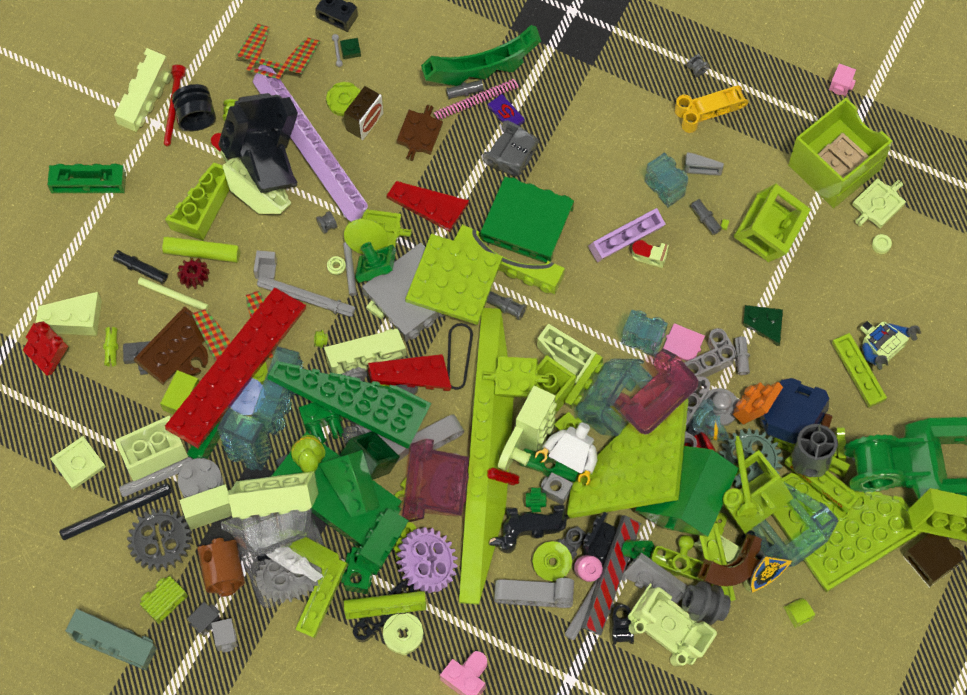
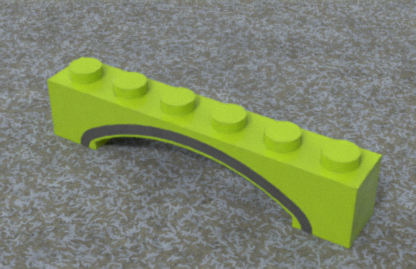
M462 224L454 241L497 254L480 239L479 231ZM503 257L498 270L506 273L510 278L520 279L529 286L534 285L545 293L556 294L565 274L564 267L547 261L546 264L533 265L519 263Z

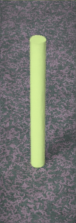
M140 277L138 280L139 285L200 310H208L209 305L145 278Z

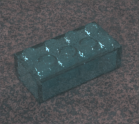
M277 346L252 414L256 430L276 436L285 427L286 419L284 418L286 413H289L291 410L292 402L290 401L296 393L268 380V374L276 361L299 365L301 369H304L302 365L303 360H301L299 352Z
M228 408L217 428L227 457L234 462L241 461L245 463V466L251 470L258 469L262 471L272 453L265 425Z

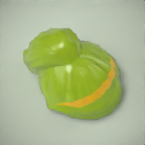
M305 435L293 444L291 455L293 461L296 462L304 473L313 471L315 473L319 463L325 457V449L318 438L312 435Z

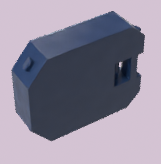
M789 378L780 381L783 388L769 411L761 416L760 423L768 435L795 444L800 431L804 427L811 424H820L829 409L830 398L824 389L816 386L811 388L801 384L802 381Z

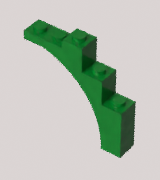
M530 25L519 36L496 48L460 57L430 56L421 65L425 80L430 82L458 86L469 77L486 80L496 70L513 73L524 63L522 58L541 42L537 27Z

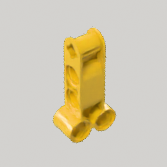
M739 85L693 100L688 95H680L677 98L674 111L678 117L683 118L682 129L687 133H693L697 130L699 122L744 108L749 102L741 91L742 87Z

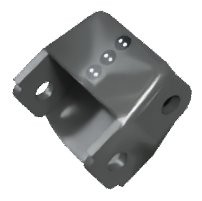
M507 120L502 124L504 133L497 139L490 152H484L483 161L486 165L512 176H520L535 153L539 140L520 126Z

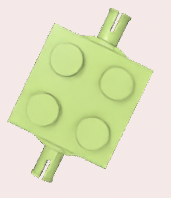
M877 178L852 204L862 214L855 220L856 224L862 226L868 219L879 228H882L906 203L896 192L903 186V183L897 180L892 186H889Z

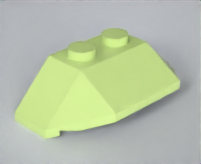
M231 158L223 165L230 191L258 214H281L291 205L285 189L261 193L239 158Z

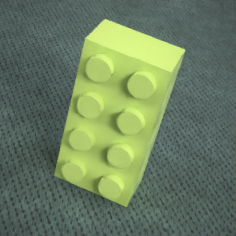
M313 471L236 481L228 494L232 517L246 519L251 517V515L263 517L275 512L286 514L291 510L307 511L312 508L318 496V489Z

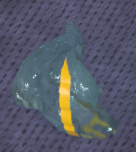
M707 398V403L695 413L692 427L696 432L705 433L711 440L724 442L728 440L729 434L720 422V415L716 416L713 411L714 402L712 399Z

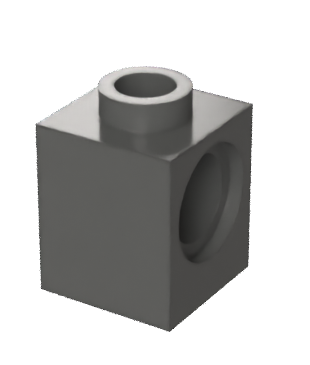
M203 602L187 620L198 633L205 637L212 630L211 623L221 621L218 615L220 611L213 604L208 606Z

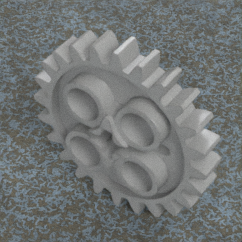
M265 559V565H259L260 570L256 571L259 591H261L262 596L266 595L268 600L273 598L274 602L279 598L282 603H284L285 599H289L292 602L294 597L300 600L301 594L308 596L306 591H314L313 586L319 585L318 580L315 582L304 574L293 573L272 559ZM309 562V564H310L316 571H318L319 573H322V570H321L320 567H318V566L314 565L313 563Z

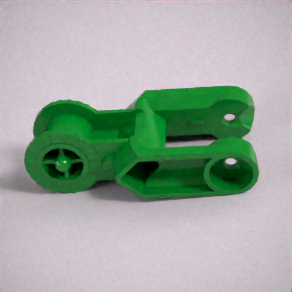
M967 417L927 418L906 424L904 438L877 434L846 443L843 448L844 454L855 459L857 476L849 482L851 490L866 493L888 490L894 487L913 488L918 500L930 488L967 496V478H947L941 444L967 445Z

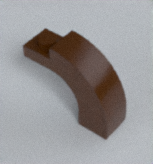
M747 534L739 555L729 564L719 565L704 559L697 578L718 586H734L744 582L752 576L760 562L755 556L761 549L762 539Z

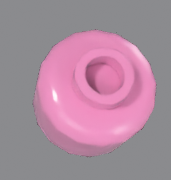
M583 555L576 560L574 570L578 578L586 582H592L601 576L603 567L598 558L592 555Z

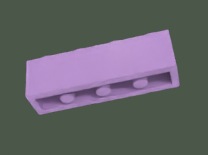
M656 208L592 242L588 247L598 263L634 242L658 231L666 223Z

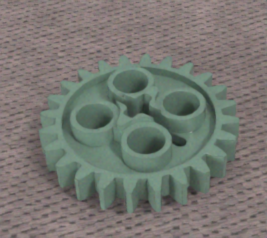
M748 428L747 434L741 429L739 437L742 441L745 460L755 453L752 446L759 445L762 448L760 452L763 455H767L766 459L780 474L777 470L782 469V465L779 462L783 461V457L778 456L781 454L780 449L775 450L778 443H771L773 437L771 436L766 439V432L759 435L758 429H756L754 434L750 428ZM736 433L732 435L733 440L727 437L726 442L728 445L722 444V448L725 451L719 452V455L732 464L738 463L737 457L733 455V452L736 450V436H738ZM757 461L746 468L749 471V475H747L749 483L763 473L758 468ZM740 474L735 476L733 480L736 483V489L740 485L742 486Z

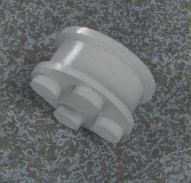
M197 458L187 462L178 474V485L184 498L224 485L218 466L205 458Z

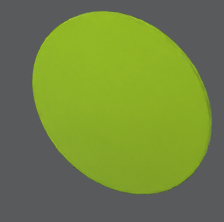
M363 218L351 221L344 230L345 242L353 251L364 255L360 248L366 242H371L374 250L388 245L387 231L376 221Z

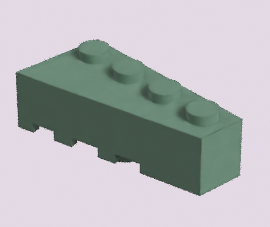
M78 609L75 610L65 630L73 641L145 671L157 649L150 638L145 636L140 638L128 629L122 630L111 622H105Z

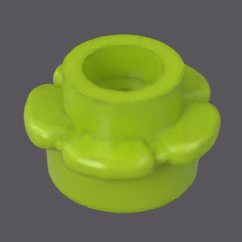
M323 330L315 331L314 346L323 348V345H327L328 335L324 334Z

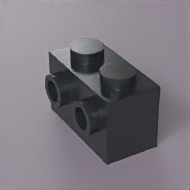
M321 0L315 8L318 19L346 32L350 30L358 17L357 6L352 2L344 0Z

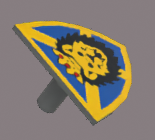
M760 549L759 553L756 554L760 562L751 577V592L760 590L773 582L787 569L792 560L767 556Z

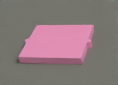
M674 323L670 334L666 336L667 340L662 351L689 361L696 358L698 352H701L700 347L705 336Z

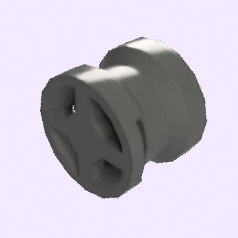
M701 54L695 55L687 63V67L694 71L693 74L696 77L703 75L710 67L708 62L703 61Z
M330 211L326 212L324 216L316 217L323 234L327 233L331 228H338Z

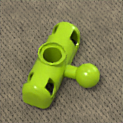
M684 535L679 539L680 553L662 546H657L652 551L650 559L672 575L682 576L691 580L695 579L698 582L703 581L694 574V572L700 571V569L694 568L696 563L703 564V561L687 556L688 550H691L694 546V540L689 535ZM658 550H665V556L657 554ZM675 562H681L683 569L677 568Z

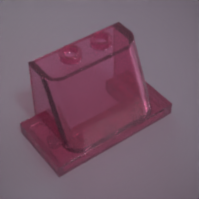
M424 439L412 443L402 517L409 520L408 522L424 519L425 513L455 517L462 516L463 504L466 501L465 486L469 479V474L467 473L469 457L433 450L434 440Z

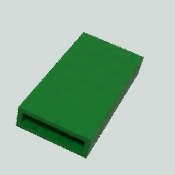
M322 443L325 449V457L321 463L341 457ZM290 452L271 477L304 472L293 461ZM318 465L315 472L318 496L309 511L359 548L368 541L365 538L371 528L375 530L378 523H376V520L381 512L385 513L388 508L397 514L401 512L402 508L400 506L402 501L372 480L380 508L351 517Z

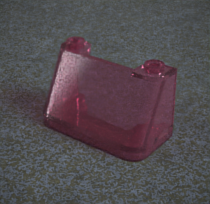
M664 348L653 359V366L659 373L632 399L625 393L620 392L613 395L607 401L621 417L641 434L651 433L698 387V379L676 354Z

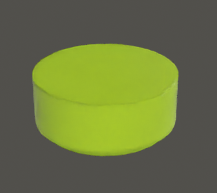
M732 488L725 492L723 501L729 509L736 510L744 504V496L739 489Z

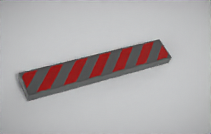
M626 515L621 517L603 566L602 574L599 577L581 627L600 636L629 560L628 557L623 555V544L626 540L636 539L642 524Z

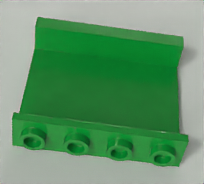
M505 176L480 232V239L483 242L543 263H547V261L552 262L553 252L570 211L573 212L574 200L566 195L555 194L549 189L543 190L534 184H526L514 177L509 178Z

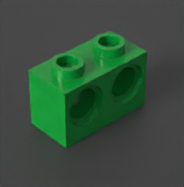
M352 547L351 553L348 552L346 557L348 568L347 572H344L341 583L344 584L346 591L369 595L373 573L356 564L358 557L355 555L359 548ZM355 576L362 578L357 584L351 582Z

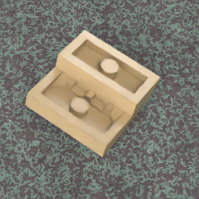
M844 133L818 154L842 178L846 177L869 158Z

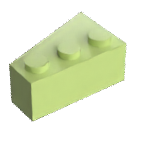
M98 292L38 306L36 323L44 321L56 334L97 336L102 300Z
M550 324L545 327L538 337L537 347L544 356L548 355L577 376L574 383L575 386L597 353Z

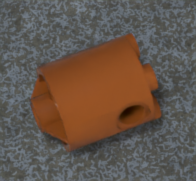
M217 538L212 540V544L197 548L206 592L218 593L220 597H227L233 595L245 584L236 540L224 541L223 538Z

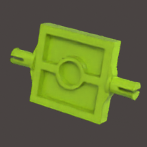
M366 209L363 219L376 221L387 231L389 238L387 246L393 244L396 249L399 236L411 237L412 229H403L400 226L401 214Z
M499 356L496 371L484 372L483 380H495L496 396L528 398L533 386H537L538 383L550 382V375H538L537 358Z

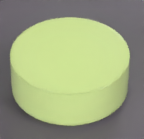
M884 234L877 235L872 242L873 250L879 254L887 253L892 245L891 239Z

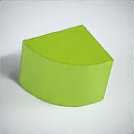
M804 598L784 606L794 628L813 620L815 617L813 609Z

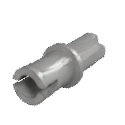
M740 336L735 338V358L737 359L738 375L750 374L748 360L750 354L747 349V339Z

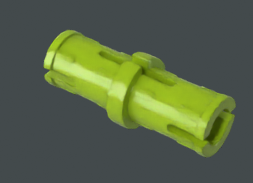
M110 327L105 328V343L103 344V349L105 350L104 365L110 367V359L112 367L117 365L116 351L119 345L117 344L118 329L116 327H112V334Z

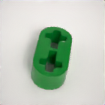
M629 539L624 542L622 552L628 558L635 559L640 553L650 558L655 546L649 540Z

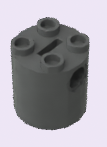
M811 424L800 431L791 455L795 472L808 477H821L830 467L838 446L837 438L832 430L820 424Z

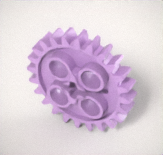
M426 527L416 529L408 533L406 538L402 539L404 544L398 546L402 550L396 553L398 557H401L397 564L402 565V568L398 571L405 573L402 579L408 578L407 585L414 584V590L420 589L421 591H428V593L440 591L447 587V583L453 581L451 577L456 575L455 571L452 570L458 567V565L453 563L458 558L452 556V553L456 550L449 548L452 542L446 543L447 536L440 537V531L434 533L433 528L427 530Z

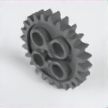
M160 507L159 513H156L153 508L152 514L149 515L145 511V518L138 516L139 523H132L135 529L128 530L132 536L127 538L128 542L131 543L127 547L129 550H133L130 555L136 557L135 562L137 564L141 562L142 568L148 565L149 571H152L154 567H156L158 572H160L161 567L168 571V565L176 568V561L183 563L181 556L188 557L185 550H191V546L187 543L193 542L192 537H189L192 531L187 529L189 528L188 523H184L185 518L183 516L179 517L177 511L172 514L171 509L168 508L166 513H164L162 507ZM155 524H159V532L162 536L161 542L165 552L164 556L161 555V548L157 542L159 539ZM166 525H172L169 531H163ZM153 530L150 536H144V532ZM176 543V547L174 549H167L169 544ZM151 548L157 549L155 554L148 555V551Z

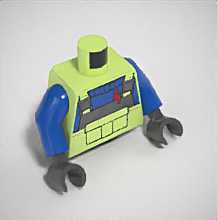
M866 321L860 328L867 335L862 342L865 360L877 365L878 370H882V367L884 365L888 366V361L906 346L909 340L908 337H911L913 341L917 340L916 334H921L920 328L916 325L908 328L886 322H881L875 328L869 321Z

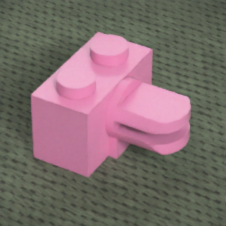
M475 651L463 665L452 659L440 674V679L459 695H481L486 687L485 682L480 680L479 676L487 667V658L483 653Z

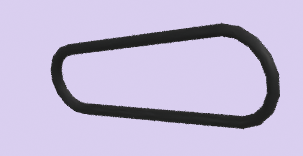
M464 323L453 325L448 333L447 372L450 380L452 330L457 326H464L470 331L463 384L459 387L451 385V388L454 390H459L465 386L471 353L473 331L470 326Z

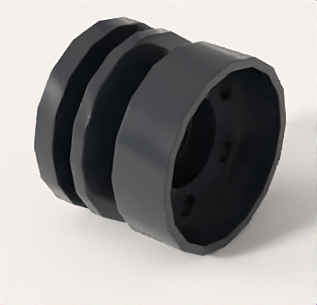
M190 84L179 88L173 93L172 101L176 111V118L182 130L190 132L208 128L215 122L216 115L210 91L206 86Z

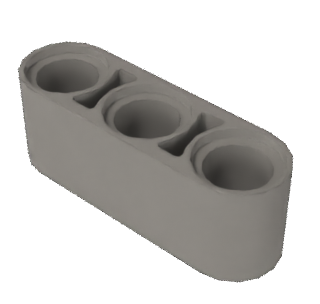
M453 414L417 432L409 448L415 458H421L459 438L465 431L457 417Z

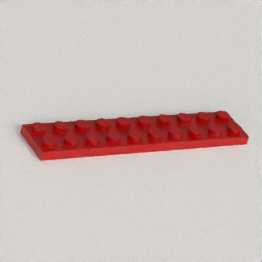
M273 288L166 423L165 430L199 448L306 310V304L277 288Z

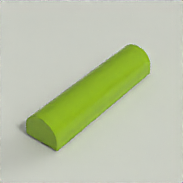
M164 237L163 254L238 263L241 251L237 245Z
M425 591L344 600V611L347 620L427 609Z

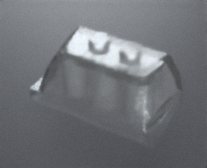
M311 508L303 512L291 510L286 514L275 512L263 517L259 515H251V517L246 519L235 517L221 522L222 530L231 533L235 541L254 556L271 554L275 549L292 545V542L305 538L308 535L311 525Z

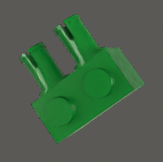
M314 402L299 407L305 430L307 432L311 431L312 436L316 438L320 437L322 443L326 442L322 427L330 426L333 439H338L337 431L340 438L345 435L340 422L343 421L342 416Z

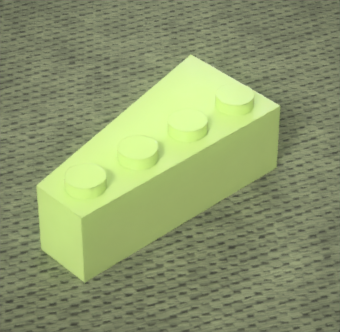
M146 48L144 53L146 55L144 63L140 62L137 67L136 79H131L129 83V93L124 94L114 114L117 124L137 132L139 127L143 126L145 117L148 112L153 110L154 102L162 95L165 84H168L172 77L166 56Z
M389 329L382 333L324 347L330 371L337 374L345 373L347 370L356 369L357 367L368 370V363L396 360L407 356L406 347L398 329Z

